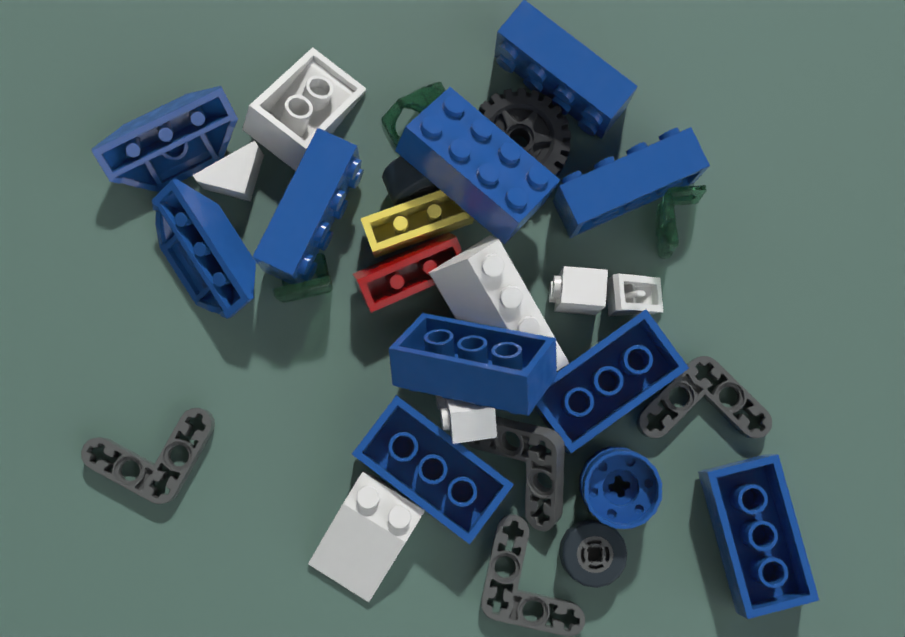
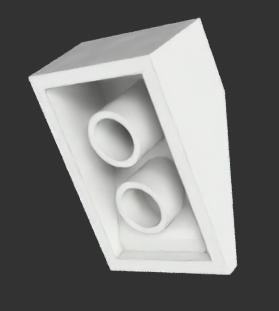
M312 47L249 105L242 130L296 171L317 128L332 134L365 94L366 88Z
M363 471L308 564L367 602H370L425 510L407 496L370 473Z

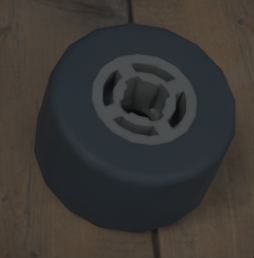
M401 156L393 160L382 174L383 182L394 206L440 190Z
M588 519L575 523L567 529L560 542L559 556L563 568L573 580L583 586L599 588L610 585L620 577L627 562L628 552L625 541L617 529L597 520Z

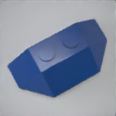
M221 86L187 93L122 125L93 147L91 151L110 182L123 183L137 188L160 192L171 180L178 179L183 181L221 160L226 152L238 117Z
M178 179L171 180L151 200L153 210L156 211L155 225L159 248L197 306L220 314L226 319L231 318L254 299L256 261L219 204Z

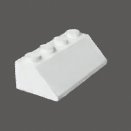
M489 235L428 272L455 319L555 338L499 239ZM556 340V364L558 371L568 365L569 362Z

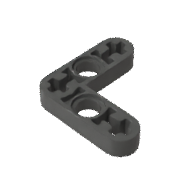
M700 356L691 360L687 364L689 369L668 383L641 410L636 422L638 430L645 437H662L704 397L740 434L747 438L764 437L772 428V418L769 412L716 360L709 356ZM707 364L710 368L707 372L708 376L714 381L720 377L724 381L716 385L710 393L707 388L713 384L706 378L700 380L696 378L698 374L696 365L701 367ZM674 387H680L687 393L688 399L683 407H675L669 400V393ZM725 387L735 390L738 397L736 404L730 408L722 405L719 399V394ZM661 400L665 409L674 413L675 416L671 419L669 414H665L658 422L661 426L660 430L656 428L648 430L646 426L649 421L646 416L648 414L655 416L663 410L662 407L657 405ZM747 402L749 407L743 410L750 416H760L761 419L758 421L761 427L760 430H749L747 428L750 423L749 419L743 414H738L736 418L733 413L742 409Z
M191 408L185 411L155 463L111 439L103 437L88 440L83 445L81 458L88 468L148 501L156 504L169 503L179 494L212 435L215 420L212 414L205 409ZM202 415V423L206 427L203 431L196 430L191 438L198 441L196 447L190 441L179 439L181 433L184 436L190 435L193 429V425L189 423L191 417L198 418ZM104 445L103 452L112 458L118 459L114 465L108 460H98L95 462L96 454L92 452L93 448H101ZM178 445L184 446L189 452V459L182 466L175 465L170 457L171 451ZM129 460L137 462L140 467L139 476L133 481L126 480L122 475V467ZM163 465L171 471L180 472L178 478L172 475L168 479L166 487L170 489L169 494L164 493L157 496L158 488L154 486L155 481H163L168 474L167 471L161 470Z
M496 416L497 438L466 443L476 450L526 462V519L533 528L539 531L550 530L561 519L563 512L564 441L560 434L550 428ZM506 431H511L518 436L520 440L519 447H514L508 443ZM542 441L545 442V446L539 445V444H540ZM546 448L551 449V452L547 453ZM538 472H543L550 477L552 488H546L540 484L537 477ZM544 504L543 511L539 510V508Z
M516 514L504 516L497 524L481 596L483 612L488 618L562 636L572 637L579 634L585 625V615L576 603L518 589L529 538V527L527 522ZM512 521H517V527L523 530L521 536L514 537L512 545L513 548L520 547L518 555L510 550H497L499 543L507 545L508 535L502 532L504 526H510ZM503 556H508L515 562V570L508 577L499 576L495 571L496 561ZM491 579L501 584L512 583L511 590L503 588L502 599L507 602V606L500 607L498 612H493L492 605L487 603L488 598H495L497 592V585L490 586ZM531 600L540 602L543 607L541 617L535 621L527 620L522 614L523 606ZM549 604L555 605L554 613L562 615L567 613V609H572V614L578 618L577 623H570L569 628H564V623L560 619L551 618L552 625H546L549 618Z

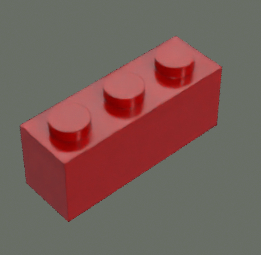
M448 232L355 272L353 276L367 308L372 313L434 286L435 283L428 272L463 251L457 237Z

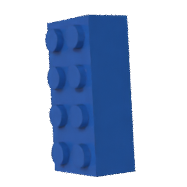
M526 0L520 3L497 31L494 57L497 58L496 62L508 73L514 71L522 77L524 84L531 91L541 92L551 98L552 104L554 106L558 104L562 109L563 115L570 114L579 121L578 126L591 136L596 134L601 139L627 108L638 87Z
M451 87L405 126L395 149L401 157L504 245L546 202L560 181L558 177Z
M678 127L661 134L658 137L660 141L647 146L646 142L639 143L626 151L627 156L618 160L611 156L594 165L595 170L582 175L581 171H577L564 177L561 180L562 184L559 185L553 203L569 237H575L695 183L710 167V164L692 127L681 132Z
M317 128L252 256L262 271L300 289L304 281L310 282L318 265L314 260L320 249L325 251L333 236L330 228L335 218L340 220L343 217L348 206V200H345L350 188H357L363 176L364 170L360 169L362 160L359 157L357 145Z
M645 309L558 371L556 378L534 409L548 428L555 430L561 435L564 441L565 452L571 454L684 373L689 367Z
M422 313L389 347L393 386L405 388L413 392L441 396L444 399L469 402L481 407L487 406L505 410L512 414L529 416L557 376L556 338Z
M397 395L352 453L358 460L468 544L473 541L514 485L462 444H453L450 435Z
M765 454L698 471L736 613L746 619L820 601L779 454Z

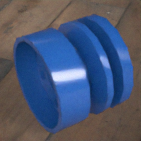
M609 446L596 451L584 463L579 475V490L585 505L601 523L615 529H632L645 524L657 512L662 500V481L655 466L646 457L626 447ZM615 476L626 482V485L621 486L620 493H616L613 488H609V485L614 483Z

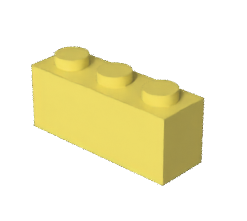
M441 190L360 218L374 258L470 225L474 221L472 216Z

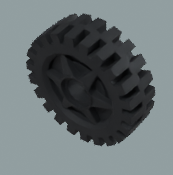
M518 88L517 92L507 89L501 95L496 93L490 97L488 102L484 101L480 105L478 111L510 138L514 136L525 138L528 145L523 149L558 177L566 164L571 146V130L568 129L569 123L566 116L563 117L562 109L558 104L554 106L551 98L547 95L545 98L541 97L538 91L532 90V93H528L526 88Z

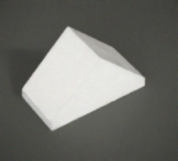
M254 140L193 176L197 183L205 190L251 201L264 155Z
M618 273L613 274L607 280L608 316L638 315L645 309L649 314L663 312L660 278Z

